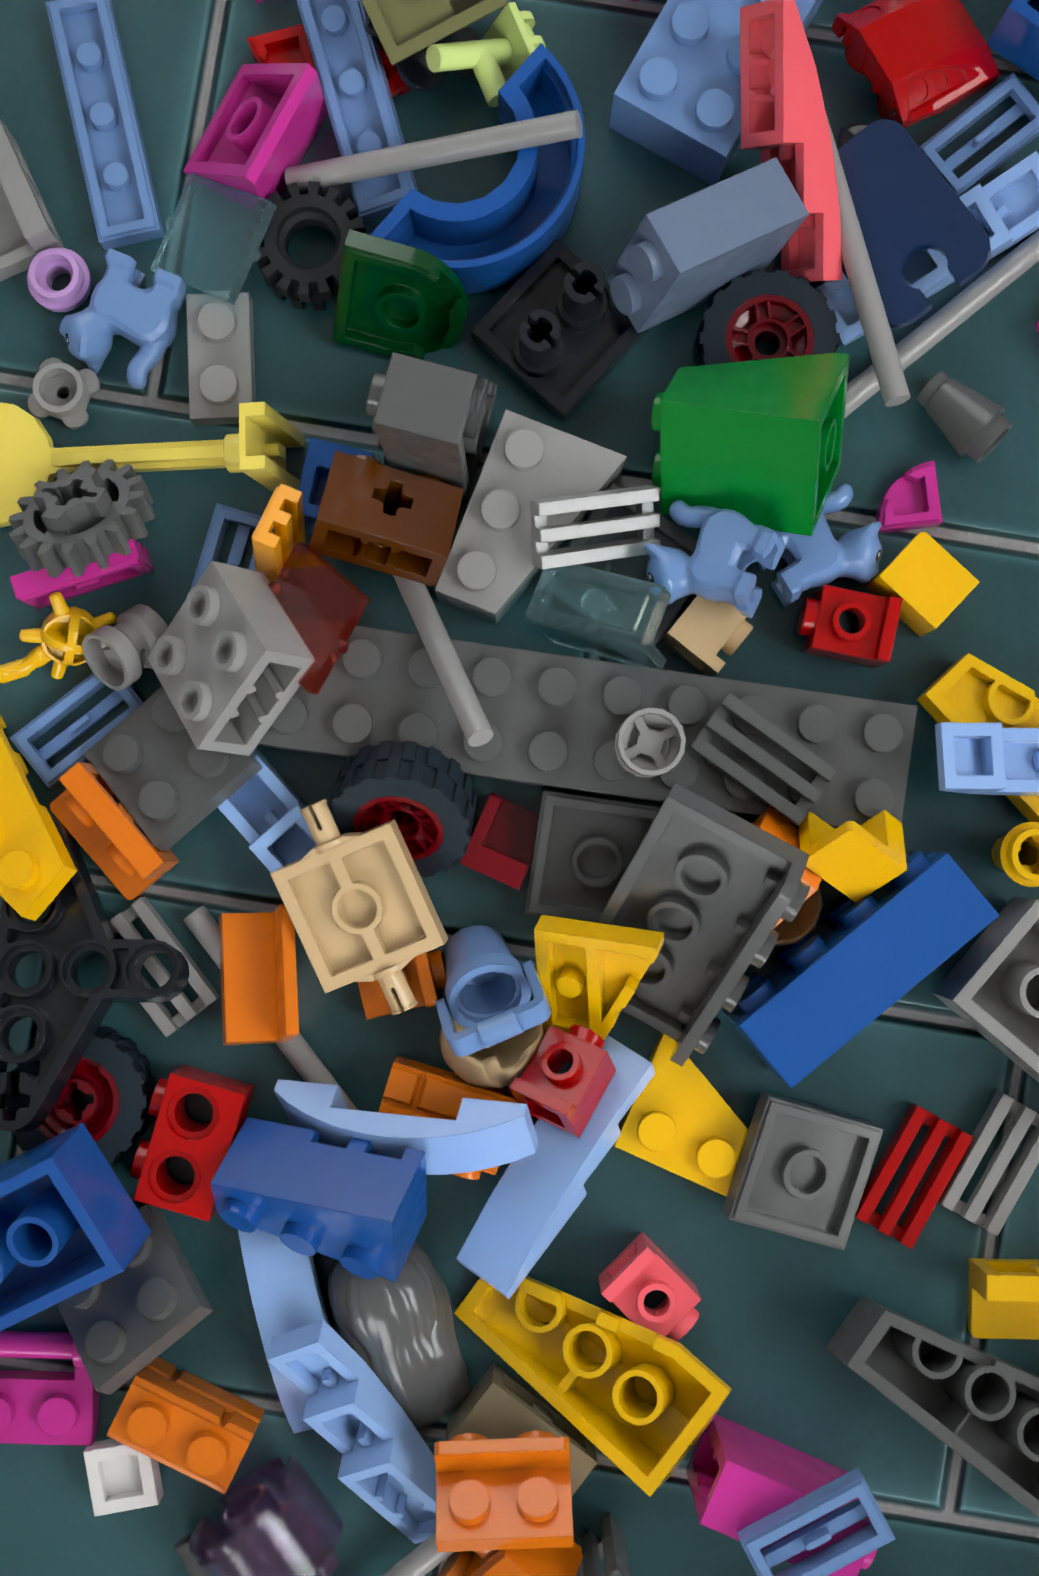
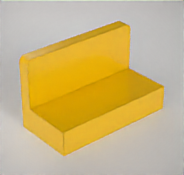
M969 1258L968 1331L974 1338L1039 1340V1259Z

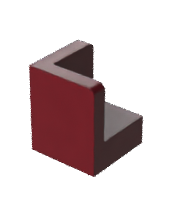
M491 793L470 838V844L467 845L466 854L459 864L519 890L532 860L538 814Z

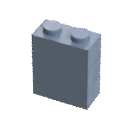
M777 157L645 215L607 277L615 306L622 314L628 316L637 333H641L711 300L720 289L723 291L728 287L729 282L739 275L743 278L750 275L752 271L765 270L808 217L809 212Z

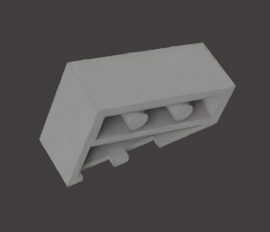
M505 410L435 588L438 602L497 624L542 570L533 566L530 500L606 491L622 475L627 456ZM590 510L548 515L547 526L582 522ZM565 540L548 542V550L558 549Z

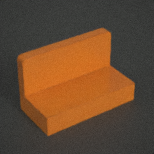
M279 904L274 912L222 913L219 917L223 1045L290 1041L299 1035L295 927L285 905Z

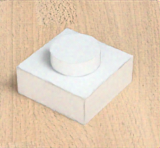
M112 1438L95 1441L92 1446L86 1447L83 1454L94 1517L154 1506L160 1503L164 1492L158 1461Z

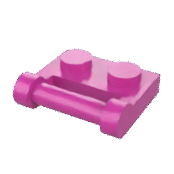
M0 1331V1357L72 1359L75 1366V1372L0 1370V1443L92 1446L98 1437L99 1392L94 1389L70 1333Z

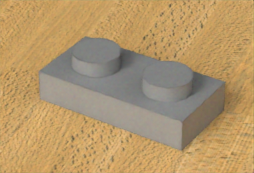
M249 292L186 294L190 420L194 425L239 424V403L256 402L254 317L251 295Z

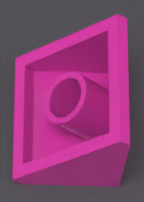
M308 63L242 64L183 172L193 180L256 214L260 207L269 212L271 205L268 197L276 191L282 197L287 188L285 169L301 163L328 114L317 71Z

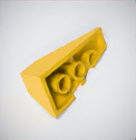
M529 1276L524 1278L510 1299H507L479 1278L454 1312L461 1321L649 1497L675 1471L709 1426L732 1391V1388L681 1343Z

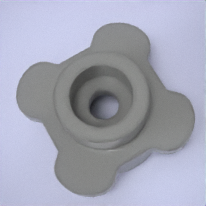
M48 358L41 363L39 371L35 375L32 385L33 393L28 398V408L38 418L52 416L63 420L64 424L70 429H79L89 420L86 409L91 395L97 393L100 389V380L91 369L85 368L77 371L69 364L63 363L59 358ZM63 388L69 389V396L65 399L59 398V391Z

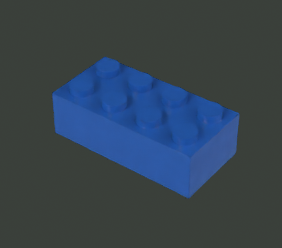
M905 851L907 871L856 903L847 896L841 898L826 912V916L830 919L828 924L812 937L808 934L799 943L782 947L777 953L778 958L782 962L764 977H761L758 972L749 975L746 989L731 1013L725 1009L722 1011L768 1068L791 1089L1000 916L948 853L917 851L909 856Z
M83 1122L0 1164V1331L123 1272L152 1232Z

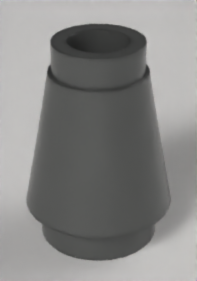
M944 371L937 373L924 386L916 398V401L924 407L926 413L940 429L960 458L968 455L976 463H979L989 455L1013 427V423L1004 416L1006 408L955 378L949 377Z

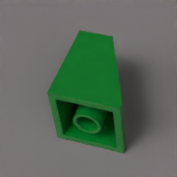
M835 352L679 367L666 391H659L657 393L651 416L653 431L660 432V449H658L653 463L652 483L654 487L661 488V514L670 515L669 509L674 501L682 500L690 506L701 505L735 510L744 515L754 525H762L774 531L812 536L841 467L849 354Z

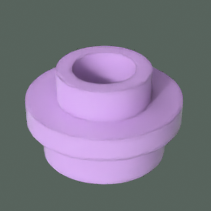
M49 248L39 252L31 261L27 273V285L33 298L45 309L53 312H68L78 308L85 302L91 291L92 276L88 265L76 252L67 248ZM60 274H69L71 281L66 288L60 291L52 289L55 277Z

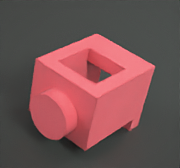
M643 1231L598 1275L601 1294L610 1303L613 1302L631 1322L663 1336L667 1335L672 1340L677 1341L687 1334L699 1318L700 1313L695 1306L702 1299L696 1285ZM653 1290L663 1291L667 1297L655 1309H651L644 1304L645 1296Z

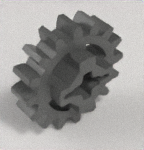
M107 459L98 469L93 468L90 461L87 460L83 461L74 473L69 474L64 468L57 470V480L54 482H36L34 485L37 490L33 497H20L17 501L22 512L9 516V522L14 529L9 535L23 560H27L34 572L46 568L50 577L56 578L66 567H70L74 576L79 577L83 575L91 563L96 562L97 566L101 569L109 567L108 556L115 552L127 556L132 552L128 545L129 540L146 538L148 531L144 523L155 519L156 514L151 506L154 501L142 476H137L133 467L129 464L117 469L113 459Z

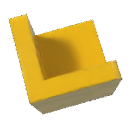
M920 532L866 587L877 596L903 598L899 618L921 637L937 629L978 585L979 581L928 533Z
M886 810L881 811L862 825L854 821H847L836 829L814 813L808 812L799 825L800 850L809 854L806 867L855 903L907 871L902 823Z

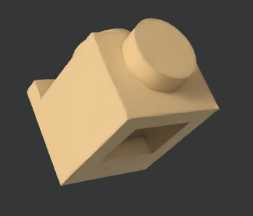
M697 595L662 641L705 676L714 677L726 664L716 655L719 650H722L730 657L754 627L745 620L746 616H743L734 605L726 602L709 601Z

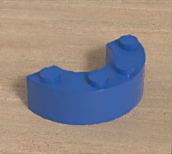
M540 43L499 89V125L578 110L583 126L582 138L516 150L517 160L505 181L483 198L460 204L432 200L411 188L370 234L421 249L437 257L457 275L466 294L497 289L519 279L556 239L562 240L576 212L581 191L585 154L583 113L571 80L564 68L547 48Z

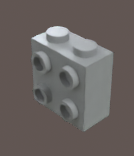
M216 561L210 562L196 585L190 590L185 602L164 634L157 640L154 649L147 658L196 749L246 756L251 755L318 662L317 657L264 573Z

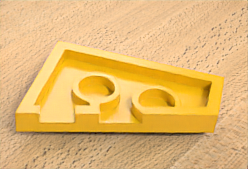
M970 653L959 658L916 699L938 723H1002V728H1039V699L1035 696V691ZM1005 795L1030 822H1039V796Z
M0 714V896L21 917L36 921L74 876L77 869L47 808L39 804L26 778L29 771L21 755L13 751L3 731L7 726Z

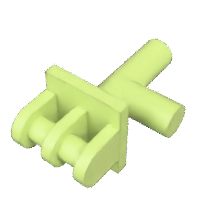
M510 2L503 8L481 40L431 44L426 51V62L432 72L473 69L488 106L497 107L499 89L540 43L545 48L546 45L542 36L534 35L532 31L536 23L530 11H519L516 3Z

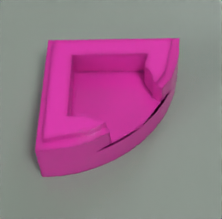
M934 461L925 462L911 468L895 480L887 489L876 512L875 522H881L882 525L878 534L932 528L943 523Z

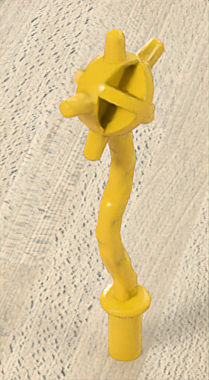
M60 592L51 593L49 599L53 611L45 618L42 627L22 629L19 633V638L22 642L41 644L32 649L23 659L0 665V683L4 684L27 677L33 670L44 666L51 660H53L51 677L58 680L62 679L68 666H78L86 663L82 648L84 637L101 626L115 624L117 620L116 615L113 612H107L93 617L84 609L75 606L68 607Z

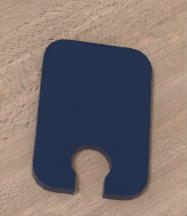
M883 119L877 120L865 127L840 147L838 153L890 328L895 329L904 328L914 323L933 308L922 291L911 287L903 278L906 262L913 254L925 249L941 252L948 261L950 275L961 287L980 273L987 265L991 256V243L986 231L906 129L897 121ZM842 261V273L847 278L845 267Z

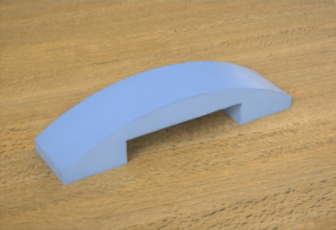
M941 722L935 724L939 791L982 795L1039 796V728H1002V723Z
M278 1079L274 1088V1092L291 1126L316 1130L320 1136L316 1143L346 1148L351 1137L370 1141L373 1146L371 1154L397 1159L402 1158L406 1148L425 1151L426 1175H447L494 1168L536 1153L539 1142L527 1104L462 1098L456 1120L351 1110L348 1109L338 1085Z
M255 1229L252 1233L238 1230L252 1304L267 1358L272 1337L322 1319L329 1324L313 1256L296 1253L286 1247L279 1237L259 1229ZM268 1362L281 1405L293 1434L313 1429L302 1420L307 1395Z

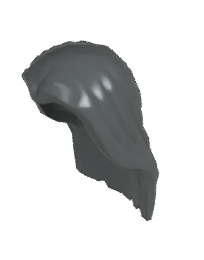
M414 1241L396 1283L380 1276L372 1280L358 1277L347 1271L339 1260H335L328 1276V1296L332 1310L334 1330L367 1363L403 1408L417 1431L419 1432L423 1427L440 1419L443 1411L452 1410L460 1405L471 1391L467 1367L456 1338L448 1289L424 1249Z

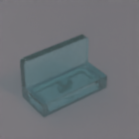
M579 564L543 569L525 616L551 642L635 666L662 670L664 668L666 658L653 644L671 594L664 585Z

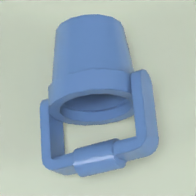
M474 925L466 927L451 936L443 952L446 974L444 989L446 999L443 997L435 1001L444 1036L454 1055L464 1057L481 1049L489 1048L548 1020L551 1015V1008L532 960L521 965L514 958L500 933L489 926ZM533 993L534 999L530 1001L531 994ZM454 1020L467 1029L457 1032Z

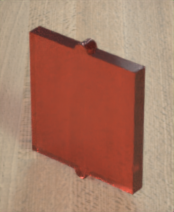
M296 541L276 581H271L268 586L315 659L298 683L308 693L318 695L340 654L347 653L349 649L347 641L370 599L317 552L309 548L306 543Z

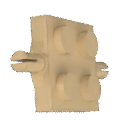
M326 798L299 810L307 823L316 846L303 858L277 868L270 875L325 994L352 982H372L378 980L391 1008L392 1015L400 1014L403 1009L407 1011L418 1004L402 969L414 957L445 945L448 936L395 819L364 832L340 834L326 803Z

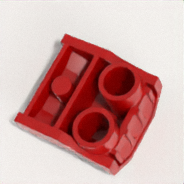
M875 0L849 14L839 13L836 15L832 25V30L837 38L844 35L842 43L845 46L844 53L848 64L855 71L865 74L872 84L871 90L874 94H878L877 109L883 119L897 121L905 129L921 120L946 112L996 82L1000 76L986 41L960 0Z

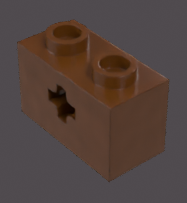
M335 451L308 551L435 587L449 556L464 489L446 484L443 480L427 474L415 475L382 465L378 460L370 456L348 455Z

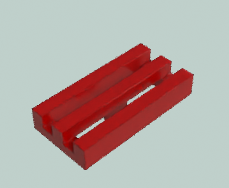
M912 1102L864 1188L855 1217L866 1224L869 1223L878 1231L897 1239L901 1244L912 1249L973 1137ZM924 1123L930 1129L881 1215L874 1210L921 1125ZM945 1136L949 1137L901 1226L898 1225L897 1222L942 1140Z

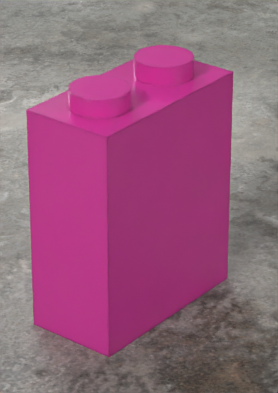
M717 1414L700 1436L686 1469L700 1524L738 1541L740 1540L737 1531L848 1473L841 1468ZM858 1497L855 1498V1499H853L852 1501H850V1502H848V1503H846V1504H844V1505L838 1507L837 1509H835V1510H833V1511H831V1512L825 1514L824 1516H822V1517H820V1518H818V1519H816V1520L810 1522L809 1524H807V1525H805V1526H803V1527H801V1528L795 1530L794 1532H792V1533H790V1534H788V1535H786V1536L780 1538L779 1540H777V1541H775V1542H773V1543H771V1544L765 1546L764 1548H762V1549H760V1550H763V1549L767 1548L768 1546H770V1545H772V1544H774V1543H776V1542L782 1540L783 1538H785V1537H787V1536H789V1535H791V1534L797 1532L798 1530H800V1529H802V1528H804V1527L810 1525L811 1523H813V1522H815V1521H817V1520H819V1519L825 1517L826 1515H828V1514H830V1513H832V1512H834V1511L840 1509L841 1507H843V1506H845V1505H847V1504H849V1503L855 1501L856 1499H858ZM866 1517L832 1535L831 1540L810 1551L806 1549L785 1561L794 1565L871 1524L869 1517ZM877 1549L828 1576H858L861 1568L866 1570L872 1564Z

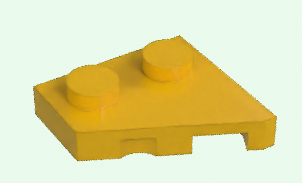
M661 1032L649 1058V1061L653 1063L655 1075L624 1115L619 1127L621 1135L614 1143V1147L727 1196L748 1128L689 1057L682 1067L670 1061L676 1041Z

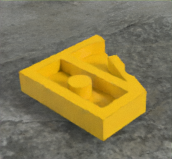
M541 915L534 928L537 974L551 1008L550 1017L547 1021L543 1022L545 1034L550 1025L567 1033L572 1024H578L592 1030L605 1040L621 1010L626 1007L635 993L640 980L650 964H653L664 943V932Z

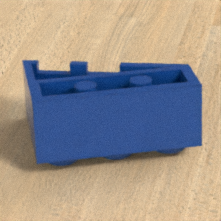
M247 1117L210 1183L217 1213L222 1220L231 1227L243 1232L252 1233L255 1229H259L277 1236L286 1247L296 1253L313 1256L318 1252L339 1260L347 1271L358 1277L372 1280L380 1276L396 1283L427 1215L425 1151L406 1148L401 1159L371 1154L373 1146L368 1140L351 1137L347 1147L341 1148L316 1143L320 1137L316 1130Z

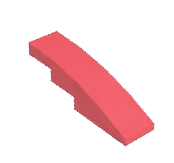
M766 0L741 7V150H761V163L777 157L809 212L808 217L781 249V270L788 271L790 276L796 278L801 276L810 282L843 280L840 204L832 139L816 65L795 0Z

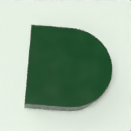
M349 229L343 249L332 341L390 357L392 352L417 359H424L425 353L434 352L444 347L449 349L454 346L463 330L467 316L468 300L460 279L452 269L437 257L421 249Z

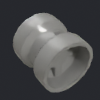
M142 604L132 606L118 615L116 625L113 627L108 625L101 626L84 637L82 648L86 662L94 675L110 689L123 690L139 680L143 668L153 669L147 658L154 649L157 640L164 634L168 626L158 613L150 607Z
M645 708L634 712L621 724L615 735L614 752L618 763L626 772L635 777L653 778L669 772L679 763L685 752L686 737L682 725L674 715L663 709Z

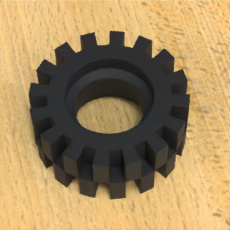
M308 181V192H300L296 182L287 185L290 196L282 200L277 191L268 197L271 205L269 212L262 207L258 210L255 217L259 228L252 227L251 239L255 246V249H252L265 282L268 287H272L279 299L284 302L286 298H289L293 307L304 310L305 303H312L314 311L325 310L324 301L333 299L335 306L337 305L343 249L349 229L365 234L366 230L362 216H358L355 204L350 198L344 202L340 190L330 186L326 194L322 192L320 182ZM308 226H318L326 229L333 235L336 242L335 251L331 259L323 266L313 269L296 265L288 256V245L292 236L298 230Z

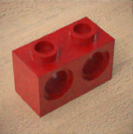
M185 1064L171 1072L169 1079L161 1077L155 1087L149 1106V1115L157 1117L151 1141L145 1139L141 1141L131 1168L130 1176L139 1179L133 1200L209 1222L217 1212L210 1183L247 1118L256 1085ZM188 1094H201L210 1101L213 1108L211 1122L198 1123L188 1116L185 1110V1099ZM179 1156L188 1160L194 1169V1183L180 1184L174 1181L167 1170L168 1158Z

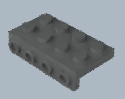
M674 783L596 923L664 932V943L653 964H650L640 980L635 993L622 1011L677 1040L670 1061L682 1067L693 1049L701 1054L706 1052L721 1023V1020L715 1016L721 1008L730 1013L734 1010L749 981V977L744 975V972L750 964L759 969L764 965L779 936V933L774 931L773 928L780 918L789 923L794 920L808 895L810 886L801 882L809 854L677 783Z

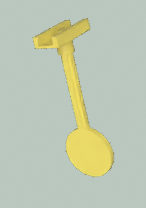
M0 402V528L11 525L9 516L22 512L17 501L20 497H33L37 490L34 485L36 482H54V479L57 477V470L64 468L71 474L75 472L83 461L87 460L90 461L93 468L98 469L107 459H113L117 469L129 464L135 472L227 468L229 473H245L272 492L280 484L298 490L300 480L286 471V448L304 447V434L266 402L239 403V433L227 434L222 440L54 448L52 438L39 419L17 405Z

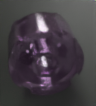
M290 1455L288 1466H285L281 1459L277 1457L261 1464L236 1482L219 1499L226 1508L213 1524L204 1516L196 1526L189 1541L190 1553L208 1576H331L339 1563L333 1551L343 1532V1520L296 1456Z

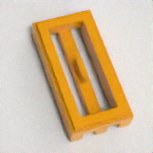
M280 484L279 487L276 486L251 537L256 571L265 574L280 600L285 592L284 577L291 579L296 569L295 556L301 558L306 548L303 492L284 484Z

